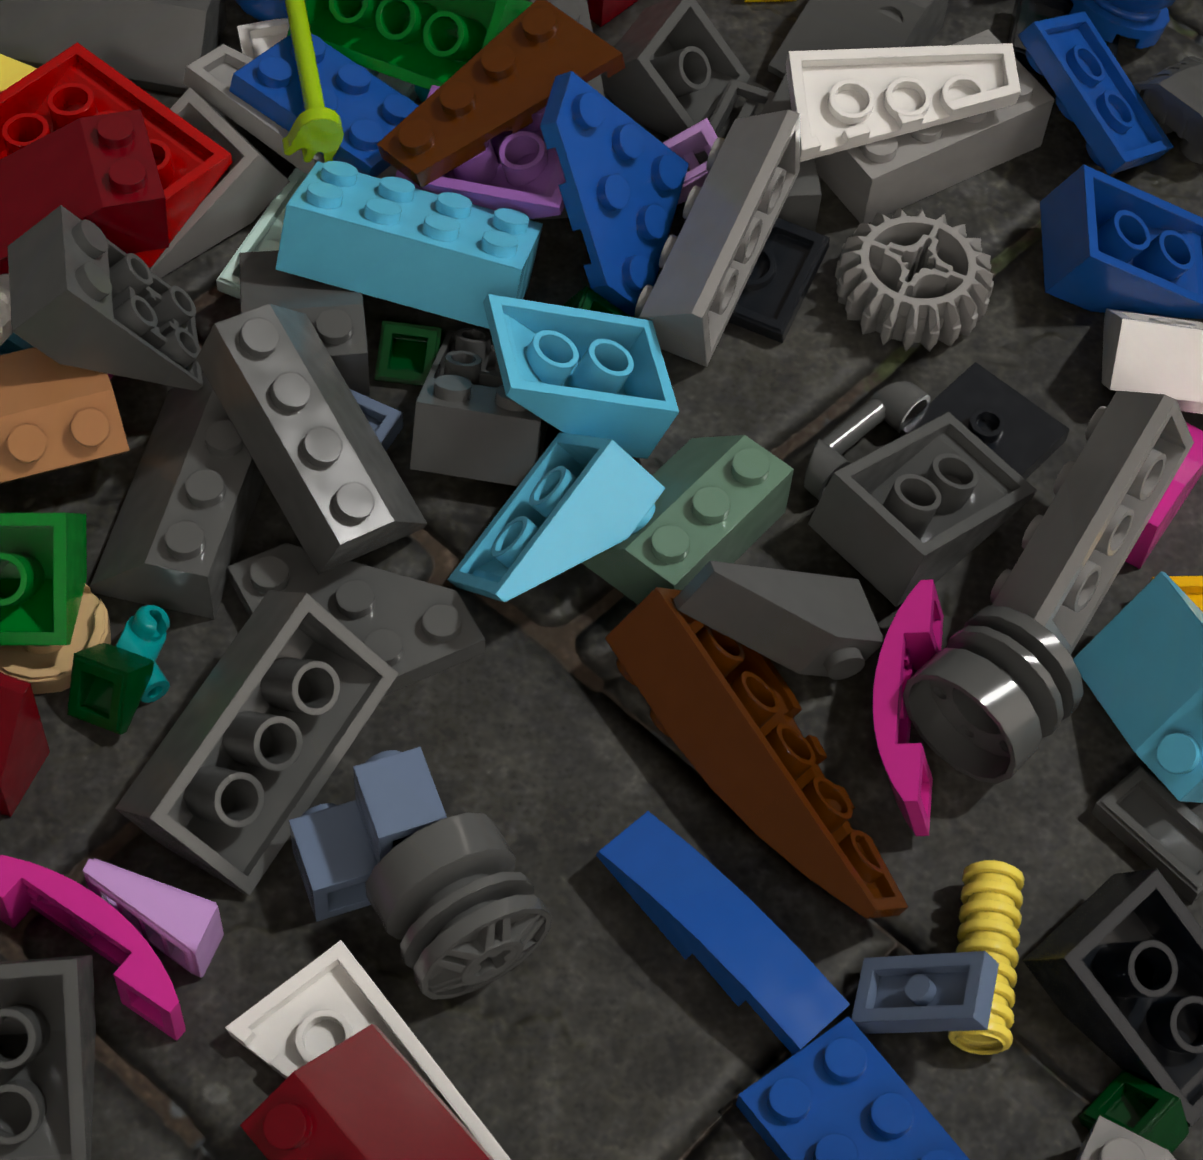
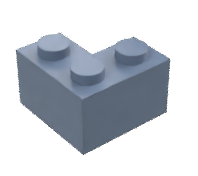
M421 747L404 752L397 750L380 752L369 758L365 763L353 766L354 801L340 805L333 803L320 804L308 809L302 816L289 820L293 854L316 922L371 905L366 897L365 883L374 867L392 848L416 831L447 818Z

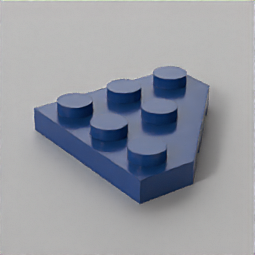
M573 71L555 76L540 128L547 150L556 148L566 182L558 186L572 231L581 229L591 260V263L584 265L590 288L632 317L635 316L636 304L643 288L647 284L655 285L660 268V255L670 233L689 163Z

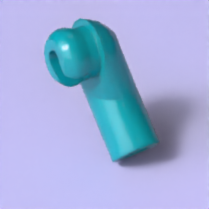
M155 605L140 607L135 615L131 616L127 621L116 644V647L154 661L152 676L141 698V701L144 703L160 699L167 693L170 687L169 681L156 663L166 640V631L170 627V619L162 608Z

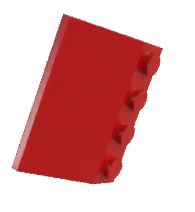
M78 42L0 93V159L78 118L141 109L165 194L169 244L233 162L230 152ZM166 248L133 254L139 256L151 268Z

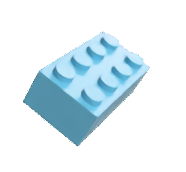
M317 161L286 204L275 270L489 329L483 301L487 294L517 299L524 298L529 287L543 223L529 220L525 213L515 209L500 208L492 210L474 205L469 198L461 194L452 192L435 194L415 188L414 184L400 177L388 176L381 179L359 173L356 167L345 162L327 161L323 163Z

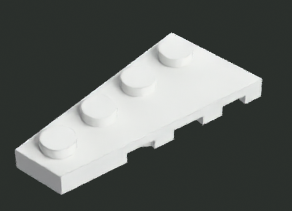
M1013 43L789 51L785 64L791 110L800 113V162L1012 106L1017 103L1021 93Z
M342 940L225 1027L235 1040L286 1079L295 1070L369 1025H377L494 1160H511Z

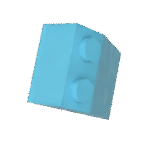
M487 294L483 304L506 396L563 433L612 439L631 457L648 459L679 413L653 321Z
M559 432L447 580L457 588L507 602L627 540L631 534L641 530L652 518L656 508L654 503L665 490V487L612 439Z
M1161 571L1073 660L1081 677L1130 747L1180 802L1203 803V611L1165 572Z

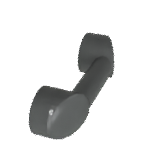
M907 381L895 382L879 389L870 397L866 404L822 440L820 438L817 440L807 464L804 488L820 501L833 473L851 464L842 456L845 451L883 420L900 433L901 429L930 403L931 396L914 383Z

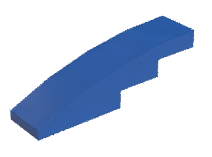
M649 811L597 852L596 856L683 958L686 960L693 954L738 1007L744 1001H747L792 1055L802 1049L850 1005L809 958L747 895L695 848Z

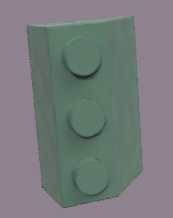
M746 435L691 438L652 475L665 487V490L654 503L656 508L650 521L641 530L631 534L627 540L582 562V564L636 604L641 603L656 587L683 590L709 561L734 563L786 512L794 469Z

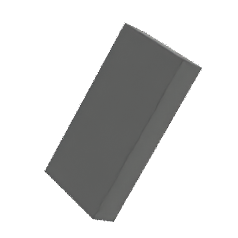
M1137 766L1096 802L1091 814L1152 869L1157 868L1166 881L1188 902L1193 904L1203 895V820L1186 805L1178 801L1169 790L1143 767Z

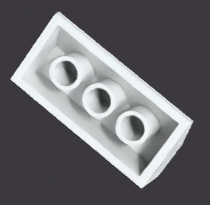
M1106 308L1101 383L1109 390L1165 394L1177 400L1181 411L1203 414V322Z

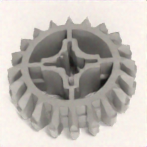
M898 208L892 219L877 212L871 224L859 223L853 236L847 237L846 243L842 246L840 260L837 262L835 272L836 284L838 285V302L846 305L847 320H861L862 335L874 331L879 332L882 345H885L891 339L902 341L905 351L913 343H921L929 352L937 344L938 340L948 346H952L959 334L969 336L971 330L975 328L976 322L981 321L982 316L987 311L989 298L994 286V281L992 280L993 273L990 272L991 256L982 253L981 238H966L965 224L955 227L947 225L945 214L935 220L927 218L922 208L916 216H907L902 209Z

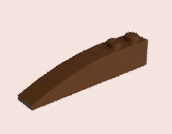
M656 587L605 637L617 656L616 665L618 670L627 681L639 689L651 707L650 717L655 726L672 739L710 788L747 826L808 879L866 919L899 916L909 907L872 838L862 831L853 830L848 820L852 817L855 807L844 787L836 785L825 778L819 764L827 758V755L817 737L808 735L806 738L803 737L794 720V717L802 708L771 660L678 611L673 599L682 590Z

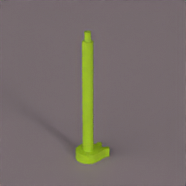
M285 0L305 111L297 117L288 135L282 139L284 154L290 156L301 149L303 160L306 163L311 162L317 152L323 153L324 162L333 161V157L341 145L344 136L341 119L334 110L325 107L305 0Z

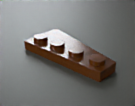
M536 0L377 143L381 157L422 188L486 150L485 142L498 134L510 130L514 134L533 123L532 114L547 105L555 76L573 71L586 83L602 73L609 78L625 69L623 53L547 0Z

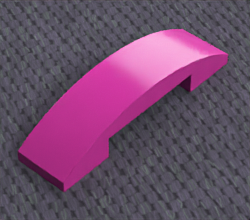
M933 579L920 580L897 611L881 647L873 686V721L878 750L896 803L915 836H929L933 777L922 743H909L911 720L906 712L903 692L907 681L915 674V670H919L935 653L942 650L944 616Z
M0 855V920L14 929L32 908L119 967L113 975L121 1003L178 1041L186 1031L174 986L161 960L133 924L113 906L76 881L32 862Z

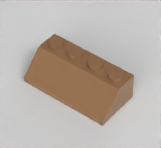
M35 347L0 355V485L125 454L130 451L108 373L59 364Z

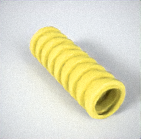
M983 860L972 863L965 867L962 875V881L965 886L961 891L960 897L963 905L959 911L961 925L957 931V938L960 944L956 948V953L986 951L999 963L988 1030L948 1031V1038L953 1045L963 1051L978 1055L998 1054L1009 1049L1013 1042V1035L1009 1029L1014 1023V1014L1011 1008H1013L1016 1002V994L1012 988L1017 983V973L1014 968H1016L1019 961L1016 948L1020 943V934L1017 929H1019L1022 921L1019 910L1023 904L1021 890L1024 886L1025 878L1023 873L1015 866L996 860Z

